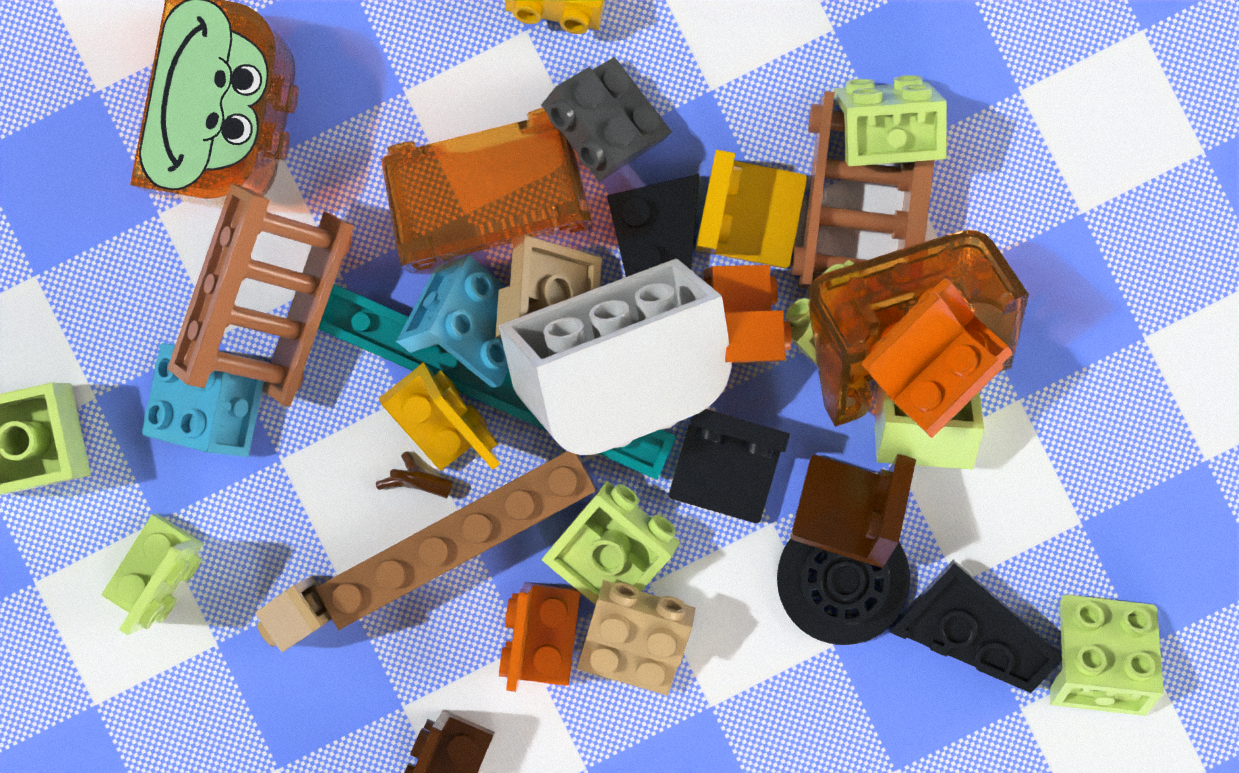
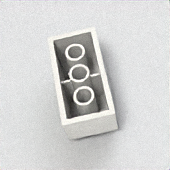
M677 258L498 325L516 394L562 448L579 455H594L612 448L626 446L634 439L656 430L670 428L677 422L702 412L715 402L723 392L732 368V362H725L726 347L730 344L722 295Z

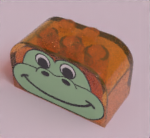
M165 0L131 176V186L156 197L219 209L223 208L231 183L249 188L262 196H265L270 190L276 178L279 160L284 161L289 151L290 134L285 132L288 113L294 114L296 110L299 88L297 85H294L295 61L290 47L255 10L246 5L226 0Z

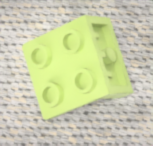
M917 75L898 76L894 78V84L875 85V81L872 79H853L846 81V87L834 88V99L844 112L845 162L848 166L947 159V100L929 82H923V77Z
M158 513L150 516L101 596L129 613L119 629L126 635H130L143 628L147 630L156 621L162 623L177 602V599L172 595L181 580L187 583L196 573L202 562V558L197 555L205 543Z
M1063 595L1060 600L1063 668L1050 686V705L1146 716L1164 694L1157 607L1153 604Z

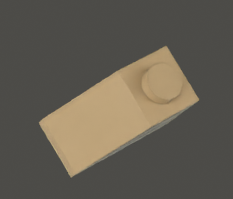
M313 576L291 586L255 612L260 620L257 623V628L261 636L271 647L277 645L281 653L332 619L315 588L319 585Z

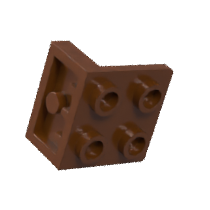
M897 454L889 470L881 468L879 474L818 455H812L808 463L790 534L791 539L883 568L899 543L916 459Z
M442 710L436 722L427 719L424 728H421L410 753V756L417 758L418 761L416 765L408 763L404 773H478L495 732L446 710Z

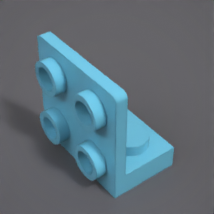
M469 254L435 267L396 342L410 353L430 346L440 345L491 388L501 386L509 368L502 338L495 336L499 289L506 286Z
M162 343L155 364L142 434L203 452L249 457L264 381L214 370L209 375L205 388L187 385L167 369L175 345Z

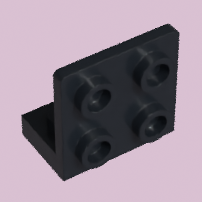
M707 409L691 416L669 490V497L676 501L756 524L759 523L780 452L786 451L790 433Z

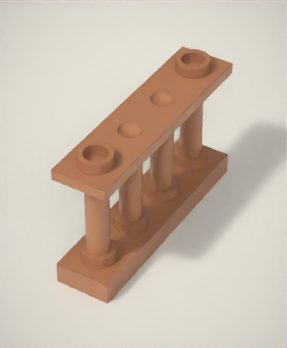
M825 91L820 99V104H812L810 109L808 132L816 133L803 246L794 247L791 275L799 276L798 287L808 288L812 285L813 273L823 274L829 267L835 264L843 265L849 259L866 271L873 280L886 281V286L893 287V299L910 301L916 299L919 295L935 160L902 162L900 167L878 164L848 166L845 160L828 159L830 130L845 132L844 112L833 111L835 92ZM832 178L897 186V191L904 192L902 211L895 210L893 215L821 206L824 179ZM819 225L890 233L892 239H899L897 257L890 258L888 262L816 254Z
M231 183L167 369L185 384L205 388L209 375L214 370L264 381L262 391L281 405L290 407L295 392L302 385L303 370L342 259L349 252L354 225L325 211L318 227L269 213L267 211L269 199L249 188ZM263 231L311 245L303 272L251 259V253L258 234ZM248 278L296 291L287 318L236 306L235 300L241 282ZM231 324L280 336L271 363L220 352L218 349L225 329Z

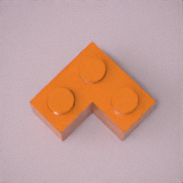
M770 265L712 266L703 270V280L722 295L730 344L726 347L725 362L752 364L785 360V351H789L791 348V326L788 321H784L783 310H771V305L777 303L778 285L776 277L770 276Z

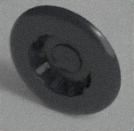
M791 538L789 539L778 564V593L787 615L807 635L829 644L853 645L866 642L880 635L899 617L907 601L910 588L909 564L900 542L883 568L877 567L873 570L868 563L826 550L824 551L827 556L821 563L814 561V558L823 549L794 541ZM810 568L817 570L815 581H808ZM876 578H880L878 590L874 589ZM817 589L821 599L814 602L810 591ZM869 597H873V601L865 608L863 604ZM829 604L837 609L834 614L824 611V608ZM856 608V613L845 615L847 609Z

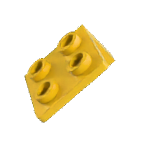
M716 149L695 251L784 269L788 268L791 262L807 182L806 175L734 161L735 153Z
M423 362L379 397V401L384 409L440 471L471 447L475 449L492 470L501 464L493 451L498 442L487 429V422L472 404L467 406L458 395L460 393L444 371L440 370L437 374H434Z

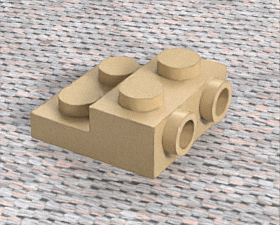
M527 235L513 239L510 286L499 289L495 337L501 338L498 326L500 324L599 288L601 283L602 257Z
M603 580L577 669L668 696L693 627L696 607L686 605L675 597H659L639 591L628 583H612Z

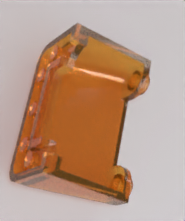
M543 108L528 112L526 114L528 120L416 147L414 141H409L387 148L389 155L384 156L380 161L396 249L402 269L409 273L434 268L433 263L437 262L436 257L441 258L443 262L453 261L454 257L513 243V239L525 235L534 238L543 235L547 237L556 235L555 228L559 227L560 231L570 230L571 234L594 228L575 150L564 134L551 123L548 114Z
M975 230L958 231L824 273L814 279L810 284L808 308L822 400L835 427L857 420L869 411L872 393L867 381L873 380V378L861 365L862 361L869 355L873 345L880 340L885 329L891 324L899 322L918 302L920 296L926 290L935 287L944 278H947L955 285L973 314L1004 341L1013 352L1002 364L1004 368L1001 371L1012 367L1029 293L990 237Z

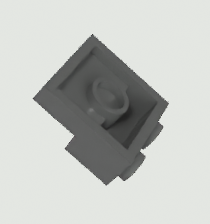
M615 56L593 70L589 66L557 85L541 104L548 114L551 123L561 131L577 152L582 164L590 169L599 182L663 142L672 133Z

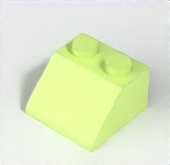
M877 385L874 426L877 463L892 464L897 454L916 459L915 465L973 470L984 433L980 392L933 438H930Z

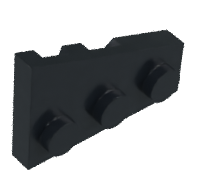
M699 174L607 195L626 277L676 258L691 270Z
M954 559L889 627V633L903 639L909 638L929 647L931 651L945 657L947 655L976 667V670L1029 693H1032L1062 662V654Z

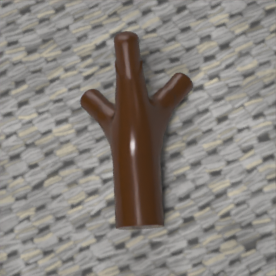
M408 451L401 455L407 471L392 469L390 477L376 482L378 490L389 487L414 488L446 499L453 484L452 480L422 470Z

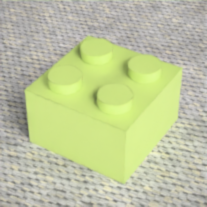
M51 382L0 394V496L91 476L71 383Z

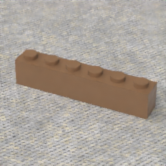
M566 451L315 588L334 624L340 630L596 492L597 487L580 455Z

